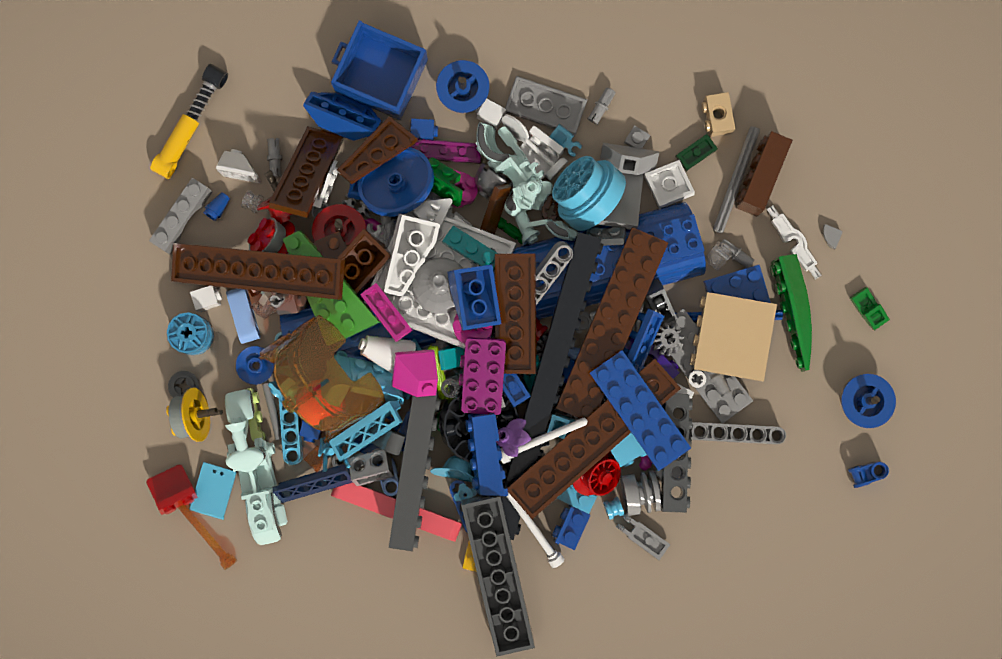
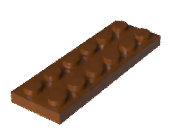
M307 126L269 201V208L307 218L343 143V136Z
M495 254V286L501 324L495 325V339L506 341L504 374H536V254Z

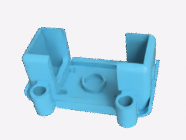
M337 351L335 356L327 359V370L320 381L324 403L339 406L350 388V391L382 397L376 409L388 401H400V404H404L403 392L391 385L393 374L376 363L352 357L348 358L344 351Z

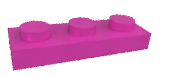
M377 283L360 294L395 342L412 331L411 327Z

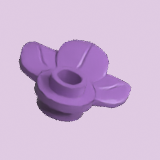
M514 419L506 427L498 430L499 441H496V443L503 448L506 455L517 457L518 447L531 441L529 434L523 430L526 420Z

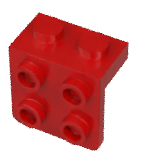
M180 464L146 481L161 515L170 514L176 508L191 504L195 501L194 499L198 498L183 466Z

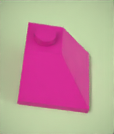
M434 350L396 352L394 356L392 387L415 397L436 395L438 376Z

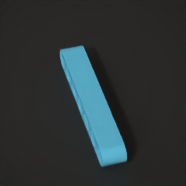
M282 332L275 336L277 382L280 386L284 384L283 377L286 374L295 375L290 363L287 365L282 364V357L288 355L286 347L280 343V339L283 337ZM298 390L292 394L293 401L289 404L285 402L284 398L279 397L283 459L290 465L299 464L303 459L302 436H299L301 419L296 401L299 394ZM289 412L295 415V419L291 423L286 421V415ZM291 431L296 434V439L293 442L287 439V435ZM293 450L298 454V458L294 462L289 459V453Z

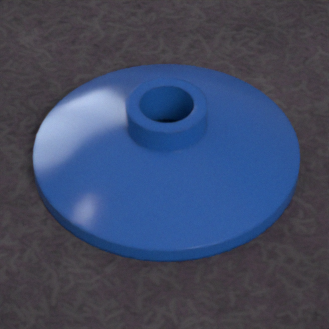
M259 346L248 347L237 357V374L248 384L257 385L264 383L273 374L274 359L265 348ZM255 362H258L260 365L258 369L253 368Z

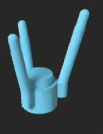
M332 436L320 438L318 456L321 457L323 453V472L327 471L328 456H332L335 453L329 443L334 438ZM345 459V465L347 468H350L348 459Z

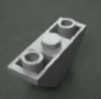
M603 143L600 161L607 160L611 162L621 173L639 175L656 169L659 151Z

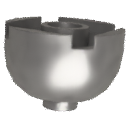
M482 163L476 172L475 183L480 189L478 193L488 199L489 196L491 197L495 186L507 184V178L500 173H496L491 167L489 169L484 168L486 164Z

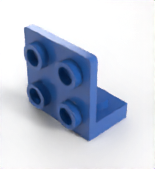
M569 505L568 508L564 507L560 518L563 520L560 526H555L552 536L555 543H560L575 550L590 518V514Z

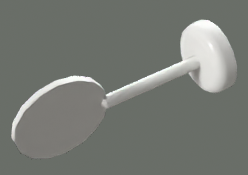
M507 114L502 117L503 126L507 127L517 140L525 142L551 166L546 173V177L549 180L568 162L563 157L556 163L552 162L529 140L528 131L519 120Z

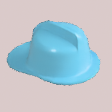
M457 456L450 457L443 468H432L430 470L434 475L455 478L466 482H472V478H475L472 476L473 471L471 470L470 463Z

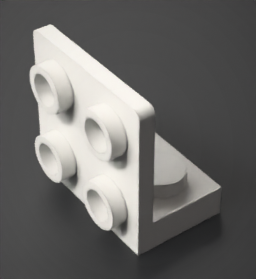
M533 125L529 131V140L552 162L556 163L563 154L564 148ZM523 142L520 149L526 155L530 164L538 163V166L535 167L536 173L544 170V175L540 178L543 180L551 166L530 146Z
M333 161L325 184L322 185L313 206L321 208L323 202L327 203L338 174V168L336 167L338 161Z

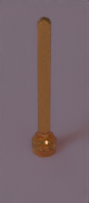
M186 505L178 507L219 556L220 565L223 569L227 570L237 561L233 554L230 555L221 548Z

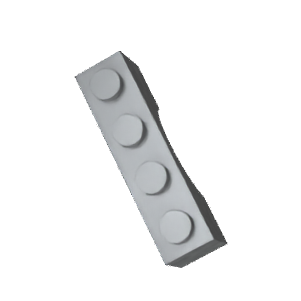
M191 178L149 241L168 254H171L173 243L180 241L186 223L198 209L204 206L212 191L196 179Z

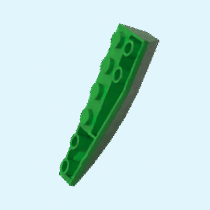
M797 254L780 256L771 262L770 272L776 279L775 290L777 295L781 297L780 308L786 315L785 326L787 331L791 333L792 339H790L792 349L796 351L797 357L795 362L797 368L804 372L810 368L812 350V324L808 293Z

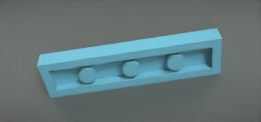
M388 401L329 441L339 462L344 461L403 422L397 412L401 408L398 401ZM392 414L395 421L390 424L385 423V418ZM379 424L377 433H369L371 427ZM361 434H364L362 443L358 444L354 442V439L356 437H358ZM349 444L347 452L342 454L339 447Z

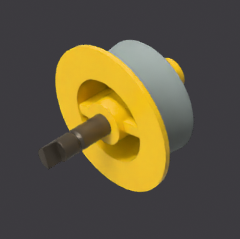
M189 388L183 396H175L166 408V413L169 417L171 432L174 436L181 439L190 437L196 442H201L208 436L210 416L222 415L223 410H218L217 408L209 409L202 392L197 388Z

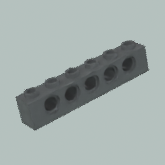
M675 393L663 404V409L675 426L682 430L683 437L692 447V439L689 437V430L692 429V418H689V410H692L693 400L689 398V394ZM675 408H679L683 412L680 419H676L673 415ZM688 451L662 469V512L687 513V508H690V497L687 496V489L691 487V477H688V469H691V457H688ZM674 467L681 469V475L678 478H674L672 475ZM677 486L680 488L681 494L679 497L674 498L671 490Z

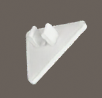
M452 199L424 201L413 212L419 219L439 223L441 227L451 207Z

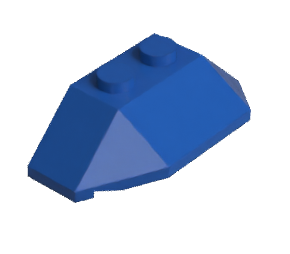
M311 92L303 104L319 127L352 141L370 136L381 124V119L377 117L371 107L337 93Z

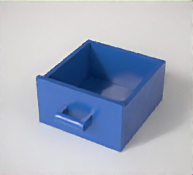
M359 20L349 43L340 42L331 61L332 64L338 66L331 84L335 93L401 121L428 61L426 49L369 26ZM345 48L346 50L341 61H338L342 49Z

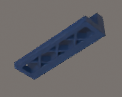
M342 464L328 468L326 472L321 470L280 482L278 486L273 487V493L284 503L353 482L351 481L349 468Z

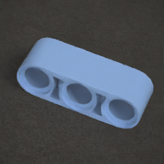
M237 288L226 291L241 344L260 339L261 336L248 291Z

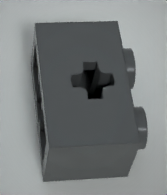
M659 278L653 280L646 299L651 310L664 315L660 325L663 326L664 323L672 322L677 317Z

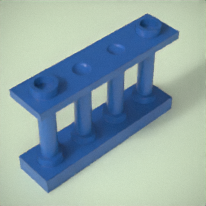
M648 309L646 314L639 312L637 319L643 322L638 332L631 330L629 337L635 339L631 350L623 349V352L637 372L642 370L664 318V315Z

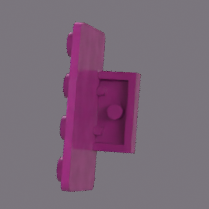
M468 337L466 339L465 355H461L460 367H464V374H460L459 386H463L462 412L476 414L495 413V415L501 413L506 350L505 340Z

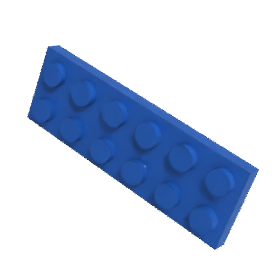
M623 350L589 373L658 471L691 449Z

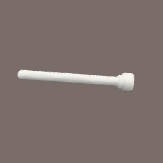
M581 418L533 438L525 445L519 446L518 453L583 427L588 421L586 418ZM500 448L502 452L501 461L503 464L511 461V458H514L506 455L503 451V448Z
M508 493L507 498L547 553V561L552 568L560 566L565 560L562 554L557 552V550H553L534 521Z

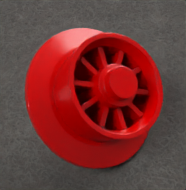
M610 451L572 485L582 495H606L619 482L621 476L620 465L616 462Z

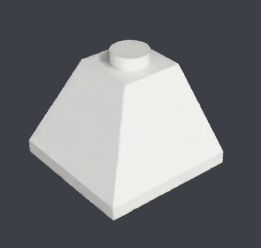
M231 149L230 152L224 151L216 166V169L223 177L261 183V179L248 159L242 154V151Z

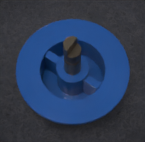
M467 60L452 62L442 69L437 78V95L442 104L454 112H472L478 109L488 97V76L474 62Z
M862 374L854 377L847 383L842 392L841 404L846 417L852 423L863 428H876L885 424L892 417L896 407V396L893 388L884 378L874 374Z

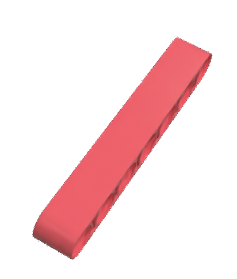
M354 483L333 488L331 496L393 519L396 504L395 497L362 485L356 486ZM420 508L419 516L423 517L421 530L456 542L462 526L461 522Z

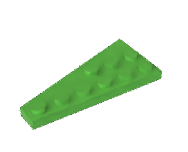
M297 231L283 238L289 254L323 257L303 231ZM343 280V294L340 300L307 296L327 346H332L380 323L379 319L356 295L357 293L345 280Z

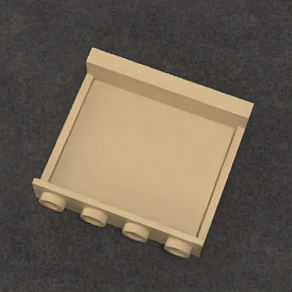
M709 292L705 293V296H701L700 308H703L702 314L698 315L696 326L699 327L698 335H694L693 346H696L695 354L692 353L690 357V365H693L692 369L764 382L777 304Z

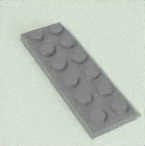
M682 309L676 314L677 319L669 322L668 325L675 324V330L681 329L679 336H684V339L680 340L683 347L678 348L679 352L676 354L672 352L671 357L688 378L689 374L694 371L692 369L693 365H690V357L692 353L695 354L696 346H693L694 335H698L699 328L687 312ZM702 371L706 376V382L702 387L695 389L722 424L753 402L736 377L725 375L724 379L732 392L721 398L714 383L710 382L711 378L708 373ZM694 374L692 376L694 377V379H692L693 383L697 382L698 384H700L702 382L700 380L703 379L702 375L698 376L697 374Z

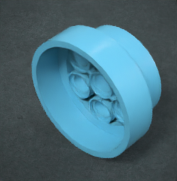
M584 156L575 160L560 174L552 190V197L558 203L559 216L573 229L578 231L594 227L603 221L617 206L624 193L626 179L607 160L596 161L591 156Z

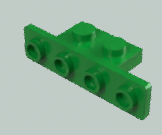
M433 157L428 159L434 172V183L431 191L443 199L451 198L452 204L459 207L463 191L454 184L460 181L461 174Z

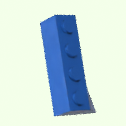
M495 413L468 414L466 429L467 432H470L468 448L469 451H472L470 467L472 471L474 470L475 477L472 478L473 489L480 495L508 496V489H504L502 480L506 479L505 471H503L501 464H499L502 452L500 446L496 445V441H499Z

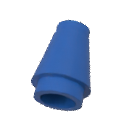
M221 192L205 206L203 213L213 221L220 219L230 198Z

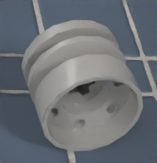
M648 471V480L645 473L642 472L640 474V482H637L634 474L620 477L627 516L641 514V505H644L647 513H650L651 503L656 512L661 511V488L654 471Z

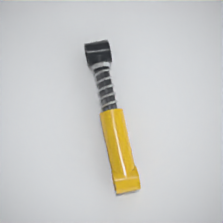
M209 64L202 75L203 87L196 94V99H193L194 103L190 105V110L186 111L187 115L182 114L160 154H157L153 159L150 167L153 172L166 179L172 177L177 168L178 160L199 125L198 117L201 116L202 110L205 111L204 107L208 105L207 102L211 99L212 93L214 94L216 89H221L228 79V72L213 64Z

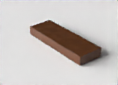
M503 184L494 187L480 230L495 235L505 201L511 189L509 185Z

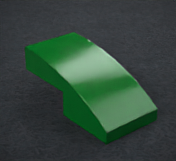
M864 287L850 297V300L872 330L875 331L890 320L881 304L875 301L867 287Z

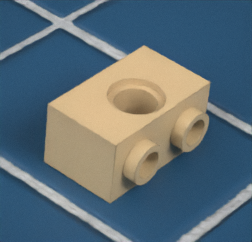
M729 92L706 96L701 104L703 114L706 113L707 118L705 121L706 132H709L710 137L733 133L735 124ZM714 111L720 112L721 115H722V118H720V119L715 118L714 115H713V112H714Z

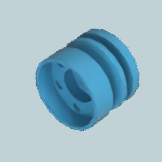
M187 312L181 313L171 320L167 328V338L174 349L194 356L202 354L213 344L214 331L209 321L197 314ZM192 331V335H185V332Z

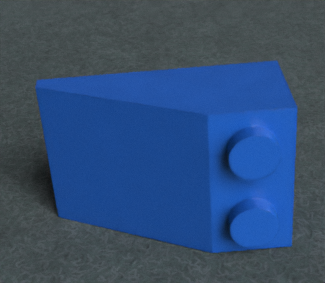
M492 265L447 272L451 296L462 330L501 324Z

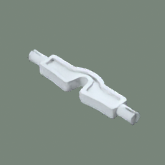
M774 205L766 209L773 218L771 223L777 230L781 240L784 243L792 239L797 241V245L790 252L791 254H797L799 263L804 271L809 270L815 280L822 276L815 267L817 261L807 249V241L804 235L792 227L783 213L779 215Z

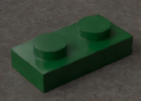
M706 134L675 157L677 160H680L687 172L716 152L718 148L708 134Z

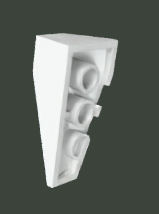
M398 214L390 251L391 257L388 262L383 289L384 293L403 297L415 278L417 270L423 265L426 260L425 258L436 244L440 227L439 223Z

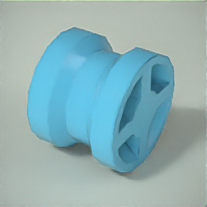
M615 497L612 501H603L609 520L613 519L616 515H624L618 497Z

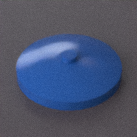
M409 147L358 180L360 198L370 211L381 216L393 217L398 216V214L409 213L420 206L430 194L434 183L433 168L422 152Z

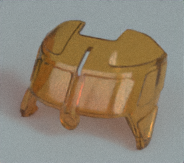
M318 315L301 324L291 334L287 333L265 347L259 353V358L274 364V377L280 392L285 398L282 401L284 408L290 413L295 412L313 428L325 431V439L323 441L329 443L331 439L371 414L386 401L382 388L372 373H367L358 380L352 381L335 360L334 353L346 342V339L332 323ZM325 379L329 380L328 383L323 385L317 391H313V388L321 382H323Z

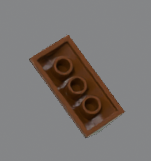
M363 229L337 259H345L344 280L358 294L390 259L391 254L383 242Z

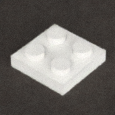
M680 160L644 174L659 209L695 194Z

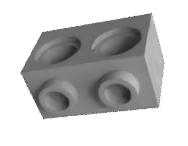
M381 448L374 449L367 454L359 453L352 458H348L351 481L356 486L394 477L391 455ZM383 460V463L377 466L378 462ZM365 465L363 470L358 471L361 466Z

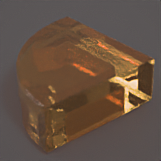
M318 445L304 458L316 472L320 471L323 465V453L321 457L318 456Z

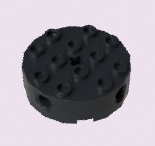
M462 387L446 399L440 411L439 431L447 447L457 457L470 463L472 451H469L468 448L470 432H467L466 420H468V414L472 413H464L461 410ZM503 392L502 397L505 407L501 408L499 415H496L498 430L506 427L510 421L519 419L516 407L512 406Z

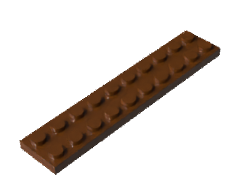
M631 228L556 405V409L581 419L587 418L599 408L604 393L589 373L624 349L668 242L636 228Z
M173 243L171 281L340 300L343 294L345 259Z
M653 359L638 372L661 406L681 389L656 359ZM609 400L605 401L586 418L588 422L585 426L571 431L506 488L508 493L531 519L535 518L631 433Z

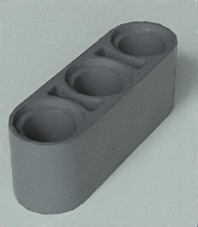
M379 424L371 427L369 433H377ZM391 429L371 443L386 452L400 455L406 436Z

